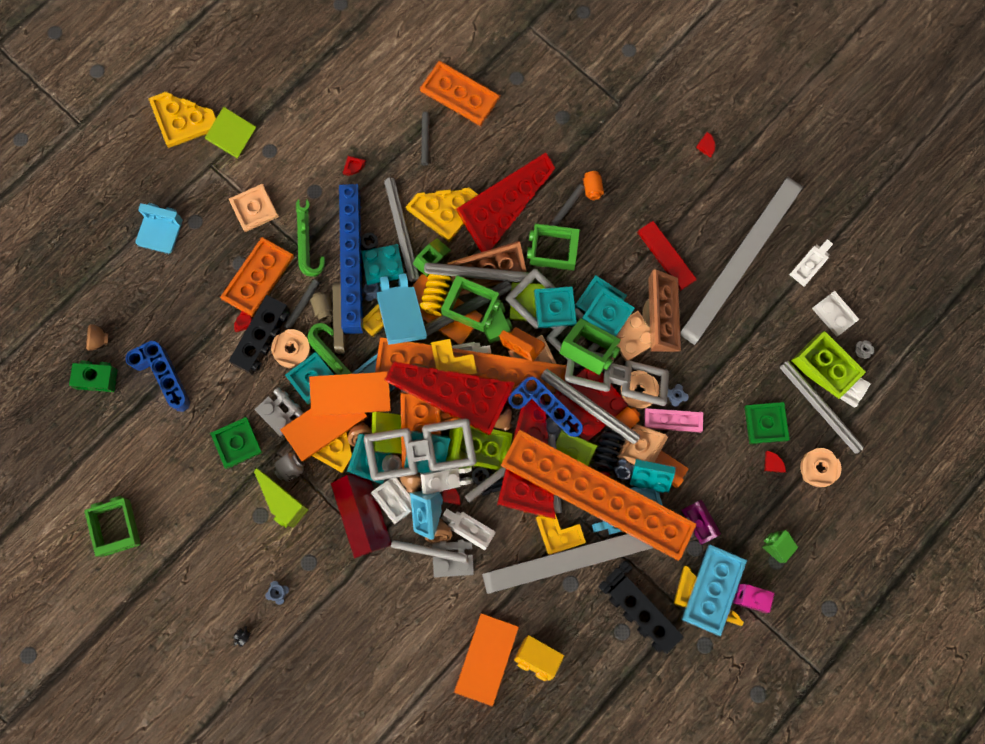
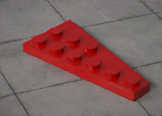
M547 153L540 155L455 209L481 252L491 250L501 239L500 237L515 221L529 200L533 198L539 187L543 185L554 171L555 167Z
M400 362L392 363L384 381L457 419H468L470 426L487 435L492 433L515 382H504L498 379L481 378L475 375L423 368Z
M544 395L540 397L542 405H545ZM531 399L520 409L513 441L518 431L521 430L548 445L546 413ZM508 469L505 470L497 505L556 519L553 493Z

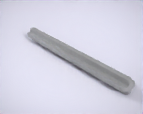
M387 178L384 183L408 279L410 282L417 281L419 273L418 269L413 265L415 257L394 178Z
M425 263L424 272L426 274L498 281L508 280L509 282H521L529 274V272Z
M789 361L782 364L780 369L854 453H859L863 450L864 446L795 367Z
M546 369L541 374V379L632 444L638 442L640 439L638 433L550 370Z

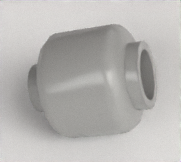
M287 453L275 462V475L280 480L291 482L304 472L305 463L300 460L296 453Z

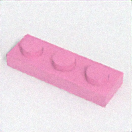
M645 408L644 427L657 430L701 433L703 432V412Z

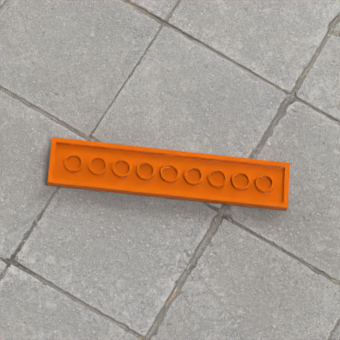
M380 337L375 372H388L393 362L405 364L418 363L427 366L429 369H436L432 345L415 342L388 345L387 338ZM452 348L454 358L473 354L477 373L471 375L476 376L487 373L488 379L515 382L511 392L525 378L535 377L554 394L557 389L541 379V374L546 369L565 381L566 365L540 361L531 362L527 359ZM529 380L526 383L528 391H534L537 387L534 380ZM515 394L513 396L523 398L520 394ZM543 394L545 401L550 402V400L548 399L550 396L548 394Z
M521 430L518 431L500 465L676 560L681 559L697 525Z

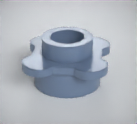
M379 283L365 284L362 289V293L366 295L367 301L377 298V292H381Z
M677 384L671 390L668 389L667 397L675 407L689 398L688 394L683 391L681 384Z
M620 459L618 466L614 467V472L620 479L629 480L634 465H631L625 459Z
M273 581L265 597L267 600L276 601L278 605L283 604L284 597L289 592L288 586L280 585L278 581Z

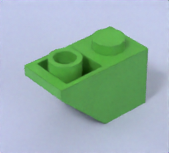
M436 238L417 255L413 265L427 277L429 274L424 272L425 263L439 264L451 250Z
M502 302L498 310H494L492 313L493 321L490 328L486 327L484 331L489 344L499 341V335L503 330L511 333V329H513L509 318L505 319L503 314L505 309Z
M786 530L769 533L764 539L765 544L762 546L779 563H786L798 548Z

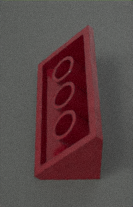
M349 474L332 482L331 486L354 559L391 546V540L379 503L371 494L374 490L372 481L355 474Z

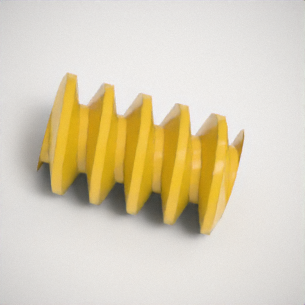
M429 274V281L426 282L427 288L424 289L425 295L421 298L423 302L420 303L419 307L428 314L442 316L437 310L442 308L440 302L445 301L442 295H448L444 288H450V285L446 281H452V278L446 275Z

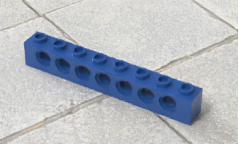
M358 184L339 185L341 328L344 334L363 333L360 191Z

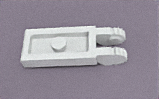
M472 466L421 474L423 494H432L473 483L471 477L459 479V473L472 471Z

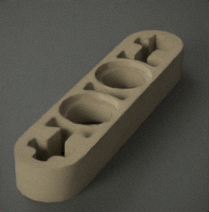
M333 282L335 354H344L346 352L345 334L341 328V282Z

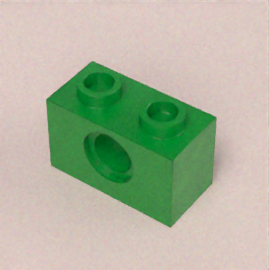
M90 361L72 363L69 386L76 390L115 392L118 370L111 363L100 362L99 365H94ZM97 372L96 378L91 380V375Z

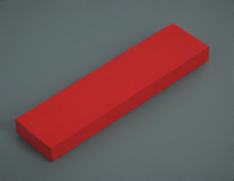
M654 221L638 230L637 233L667 274L678 278V288L680 291L697 280Z

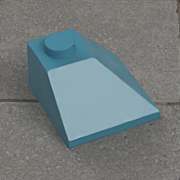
M422 491L410 493L414 532L430 540L434 539L442 512L441 505L443 504V499L440 492L427 495L423 494Z

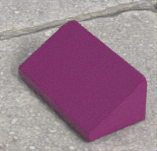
M702 500L682 509L685 518L689 517L690 521L697 524L693 532L701 545L721 534Z

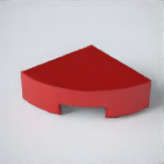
M707 132L696 148L710 158L715 150V142L713 137Z
M348 156L343 175L357 174L364 168L366 160Z
M243 311L240 313L234 323L235 332L248 328L252 321V317Z
M765 452L764 471L785 473L786 469L782 459L773 452Z
M455 488L442 492L443 503L460 505V496Z

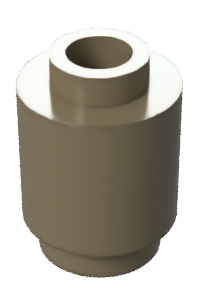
M324 292L313 294L310 301L315 317L319 321L333 318V308L329 295L324 294Z

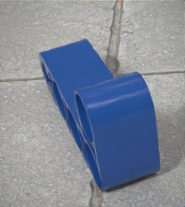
M149 341L127 353L125 360L132 368L141 371L151 367L170 407L179 412L189 408V397L163 346L156 341ZM158 348L157 354L152 355V350ZM140 356V361L134 364L135 358ZM166 364V369L160 372V367ZM174 381V386L168 389V383ZM177 397H179V398L181 399V400L179 401V402H180L179 405H177V403H178Z
M525 378L510 393L508 401L513 408H522L532 399L569 436L576 437L581 434L583 430L581 422L537 378ZM529 380H534L537 384L534 391H528L526 388V383ZM515 394H520L523 397V401L519 405L512 403V397ZM543 394L550 396V402L547 405H542L540 402V397ZM557 408L564 410V416L561 419L554 417V411ZM569 415L571 418L568 420L572 424L577 423V430L575 432L573 430L569 432L570 426L567 423H564L563 426L561 425V423L567 420Z

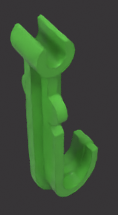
M297 200L298 265L303 274L315 277L324 270L325 258L321 256L317 269L310 267L308 214L310 204L306 200L305 207L302 208L299 205L300 200Z
M323 323L313 325L308 333V342L337 375L352 374L318 337V333L322 331L334 337L333 329Z

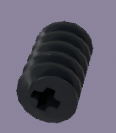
M604 429L606 432L601 435L604 440H599L598 442L601 447H596L598 454H593L592 456L595 461H590L589 463L592 467L603 472H607L608 469L614 470L610 463H617L613 456L620 455L616 448H623L619 441H626L624 437L610 429Z

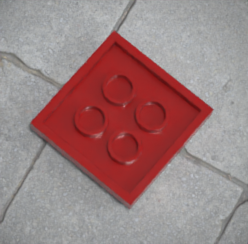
M585 367L575 375L601 383L604 380L603 373L598 375ZM567 382L614 417L628 406L612 384L610 390L605 392ZM557 390L553 394L581 422L583 430L579 435L580 438L589 441L606 426V424ZM557 408L559 413L564 416V410ZM569 415V417L567 418L566 421H567V423L572 427V429H573L574 431H576V430H577V428H576L577 423H576V424H572V423L568 420L569 418H571V416Z

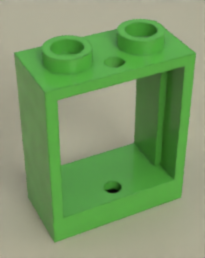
M535 224L534 230H530L529 241H533L532 248L528 247L527 252L530 265L574 271L580 229ZM538 235L570 239L568 261L536 257Z
M456 276L443 303L441 313L448 318L484 332L486 327L490 328L493 321L492 313L494 310H498L501 300H499L498 292ZM462 288L491 300L481 323L452 311Z
M580 318L563 340L559 354L600 375L604 369L608 370L613 361L612 357L616 358L621 348L618 346L621 339ZM583 336L607 349V352L603 357H600L576 343Z
M118 496L111 498L108 503H95L90 505L91 508L84 510L95 557H105L141 545L129 499ZM123 507L130 537L104 545L97 515Z

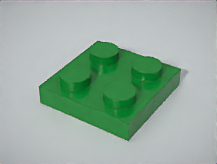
M784 402L744 406L749 444L785 442L790 440Z
M247 417L210 433L225 469L263 453Z

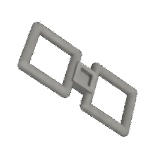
M533 269L506 296V301L534 328L538 329L537 319L515 298L535 278L545 288L556 287L541 272ZM575 308L576 318L579 320L584 314ZM567 326L550 327L553 331L547 336V341L559 352L562 344L556 337ZM593 343L587 350L596 352L600 345ZM575 362L574 367L580 368L581 365Z
M591 351L600 357H603L605 355L602 353ZM612 357L613 361L608 370H605L604 380L601 383L573 376L575 362L568 358L565 373L566 382L605 392L610 390L611 383L622 386L621 394L625 397L660 406L667 404L669 371L666 369L627 360L625 365L622 366L614 364V358ZM632 369L661 376L660 397L630 390Z
M465 418L424 425L422 427L424 439L412 441L409 428L365 435L364 443L371 479L378 481L415 475L418 472L416 461L428 460L429 469L432 472L475 465L476 456L469 420ZM462 427L468 458L436 463L431 432ZM404 437L409 468L378 472L373 441Z

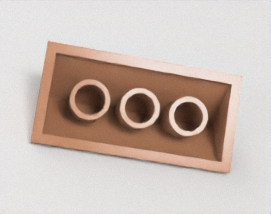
M520 241L447 263V265L527 272ZM449 276L452 278L451 283L453 284L456 276ZM462 277L486 288L503 282ZM462 288L459 296L471 292Z
M655 269L648 278L651 351L678 352L681 351L678 278Z

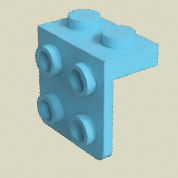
M140 203L138 210L144 218L136 244L140 247L168 254L172 253L183 222L182 218L175 209L168 207L162 209L153 203H148V205Z

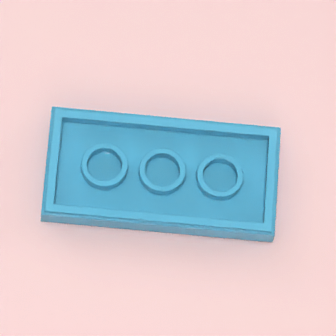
M708 545L682 620L721 636L747 560L713 545Z

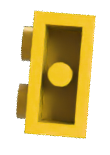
M528 635L523 640L514 661L523 670L528 671L530 669L536 673V677L546 681L555 677L564 655Z

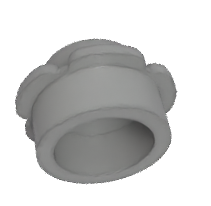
M867 340L859 341L856 344L855 353L858 357L867 359L874 353V347Z

